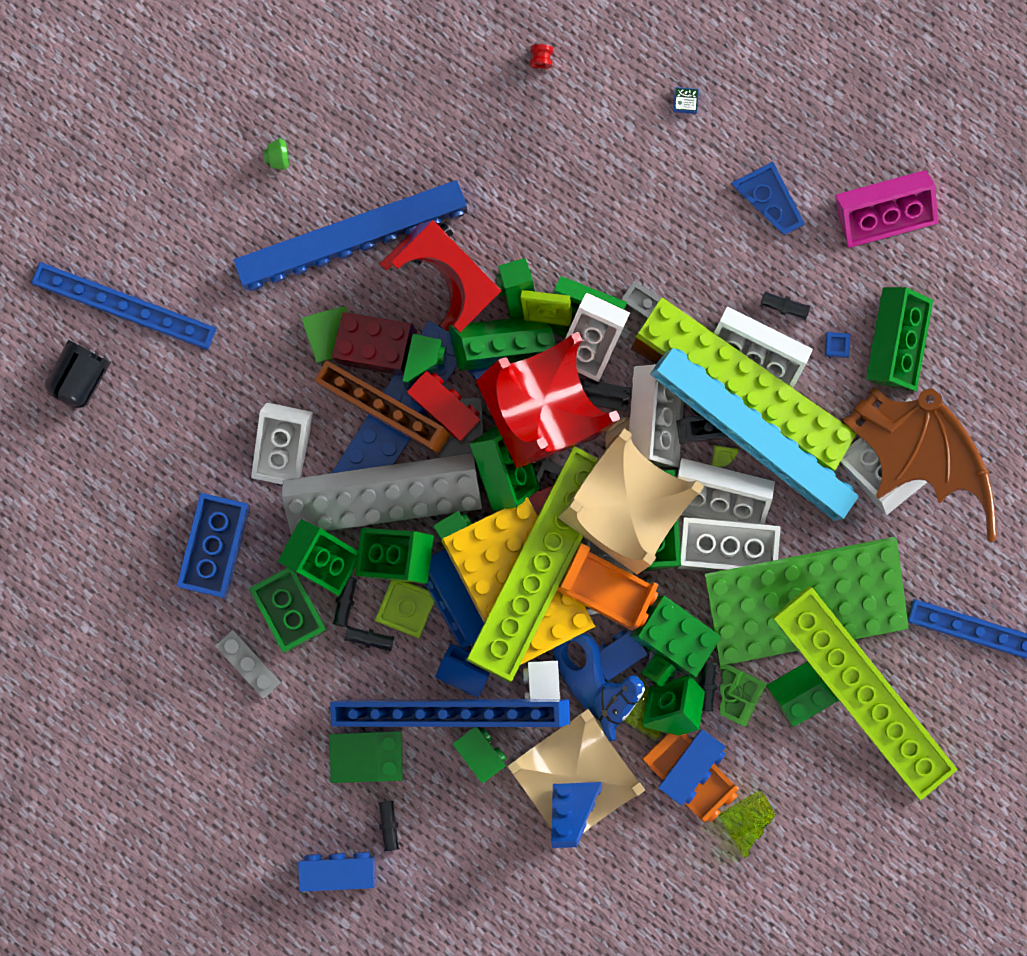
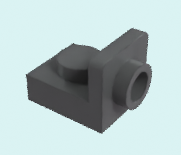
M546 459L543 460L542 464L537 463L534 471L538 483H540L544 472L548 473L547 478L556 481L563 466Z

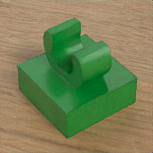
M656 654L641 673L659 687H665V682L670 676H674L676 668Z

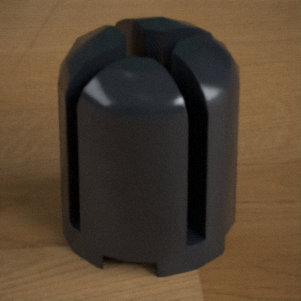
M68 340L45 381V388L49 395L73 408H84L89 404L111 362Z

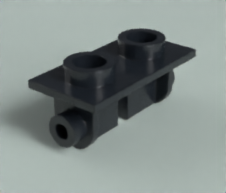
M591 380L584 381L583 390L594 406L628 411L632 388Z

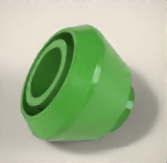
M278 138L267 144L268 149L263 150L265 164L270 163L271 168L286 170L289 167L287 144L285 140Z

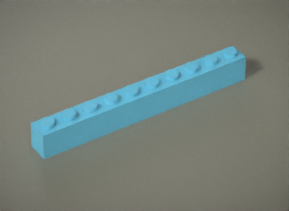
M674 348L666 351L651 371L650 375L833 521L845 518L859 497L853 492L854 488L848 483L838 480L832 470L826 467L823 468L818 464L817 459L812 454L805 453L798 448L799 445L796 441L783 436L777 426L771 423L768 424L763 420L762 415L757 410L748 408L743 404L741 397L728 392L722 382L708 376L702 366L689 361L683 351Z

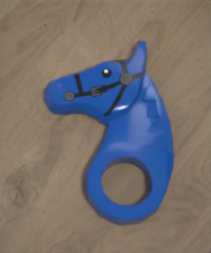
M584 632L555 647L554 658L555 661H558L560 674L572 694L586 710L589 709L592 715L600 721L608 740L614 741L616 740V727L628 717L645 691L644 684L635 675L625 678L620 683L606 682L601 665L599 646L591 635ZM571 641L580 644L586 652L587 661L583 668L574 665L568 656V646Z

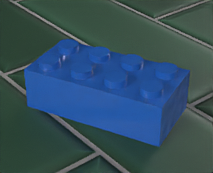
M200 492L177 587L218 598H228L251 506L247 503Z

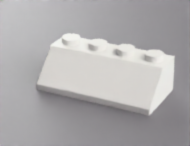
M729 307L726 308L714 332L718 337L792 388L796 384L813 350Z
M656 364L634 366L629 432L632 434L631 440L637 450L655 466L679 468L681 444H679L676 421L683 418L684 401L650 375Z
M684 458L681 459L676 478L690 482L697 480L704 485L701 492L692 500L681 515L697 519L764 525L772 502L775 481Z
M684 517L680 540L681 566L678 569L718 572L778 560L780 526Z

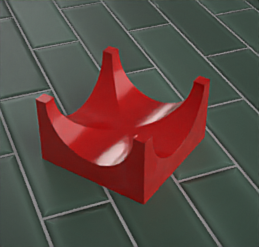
M434 220L418 224L379 263L387 271L392 266L399 269L408 261L419 260L432 265L441 273L447 283L450 297L447 313L439 324L445 331H448L449 325H452L458 332H461L502 291Z
M579 332L571 334L557 345L525 360L509 363L507 357L499 359L476 380L516 468L594 440L620 420L617 411L606 413L595 407L582 388L576 366L577 350L583 341Z

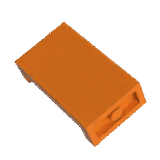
M583 543L580 544L557 591L630 630L637 629L639 626L642 627L648 618L646 611L649 605L652 606L657 599L658 592L656 590L658 584L645 582L589 552L590 547Z
M667 733L642 760L663 780L690 744L691 739L686 734L678 736ZM715 764L708 770L711 775L703 785L699 783L694 789L697 794L689 804L685 803L704 823L707 820L712 822L721 813L718 809L724 803L729 805L738 796L735 792L739 788Z

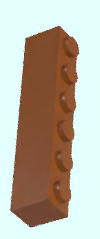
M327 360L314 379L325 390L438 455L451 435L441 425Z

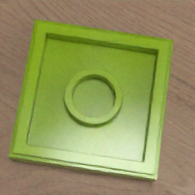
M522 290L521 303L525 321L571 326L573 316L570 296Z
M391 581L375 621L420 639L434 600L429 591L409 582Z

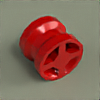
M545 44L531 45L530 53L532 58L529 60V66L538 69L552 68L550 56L553 54V47Z

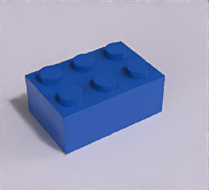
M355 852L353 857H345V853H331L329 858H321V854H307L304 856V859L298 862L299 892L369 889L376 886L375 856H370V852Z

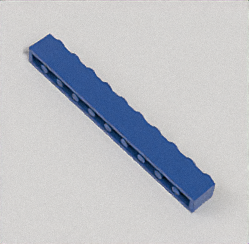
M458 180L235 258L233 261L243 288L255 291L262 288L263 283L272 281V283L281 282L286 279V275L294 273V275L303 274L308 271V267L317 265V267L326 266L330 263L331 259L336 257L345 259L352 256L353 251L359 249L362 251L371 250L375 247L376 243L384 241L385 244L397 240L398 235L404 233L408 235L420 223L434 220L440 225L443 219L449 217L451 220L458 219L464 216V212L467 211V205Z
M342 699L330 702L331 726L562 727L570 724L569 699Z

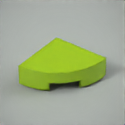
M714 445L711 465L720 468L728 466L736 457L738 449Z

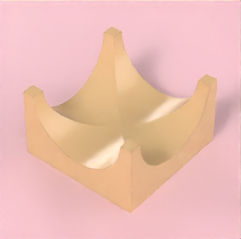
M623 429L608 444L558 518L635 574H639L651 566L656 558L655 553L663 539L687 506L701 492L704 485L697 480L693 482L681 480L655 466L634 446L631 440L632 434Z
M589 709L571 720L569 725L561 727L508 765L510 771L551 829L553 784L602 782V790L600 795H597L594 809L588 816L584 832L608 814L645 791L644 787L609 742Z

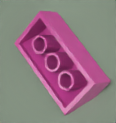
M926 170L835 195L837 214L848 248L939 223L935 183Z

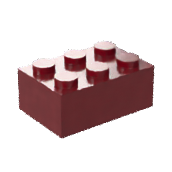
M342 312L332 358L339 365L404 376L412 336L417 334V330L411 323Z

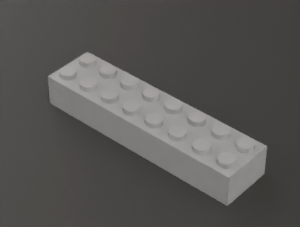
M472 453L283 480L282 499L291 535L300 519L324 531L449 514L457 511L482 509L480 483L476 461Z

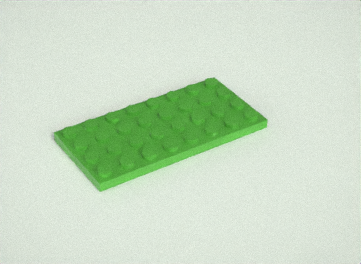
M895 537L704 574L713 631L722 636L716 645L720 666L799 651L772 616L808 586L815 590L853 639L909 629L898 543Z

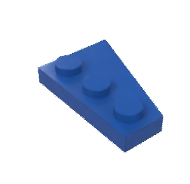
M773 161L731 183L784 236L805 226V222Z
M602 782L553 784L552 848H572L578 846L587 825L588 816L593 811L597 795H600L602 790Z

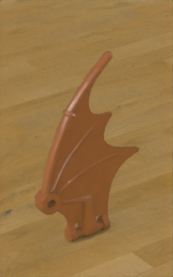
M873 387L869 391V396L866 399H862L853 408V413L850 416H846L841 422L870 445L880 460L882 481L876 497L880 499L895 488L913 480H924L930 483L935 490L939 503H942L948 495L957 490L969 491L978 498L984 508L987 540L991 543L995 542L997 538L996 514L988 475L989 470L986 469L979 451L961 422L943 404L942 395L929 388L923 390L916 400L895 402L888 399L879 389ZM876 401L881 403L878 409L872 406ZM860 418L865 421L861 427L856 424Z

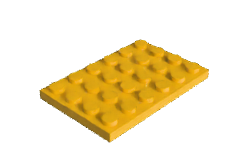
M528 497L516 508H504L441 540L484 623L538 517ZM556 591L520 665L594 628L595 625L585 606Z

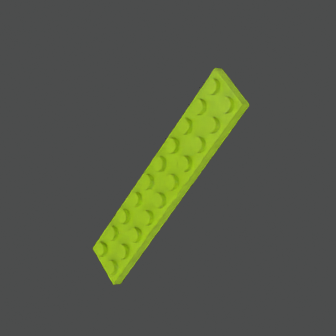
M663 297L659 299L635 336L661 355L672 348L683 351L689 361L702 366L708 376L722 382L728 392L741 397L743 404L748 408L757 410L762 415L763 420L768 424L771 423L777 426L783 436L796 441L799 445L798 448L805 453L812 454L817 459L818 464L829 468L833 472L838 467L856 436V433L848 426Z
M575 446L571 449L466 659L508 683L512 682L583 538L580 533L558 518L598 460L596 457Z
M808 586L772 616L774 621L920 801L958 770L811 586Z

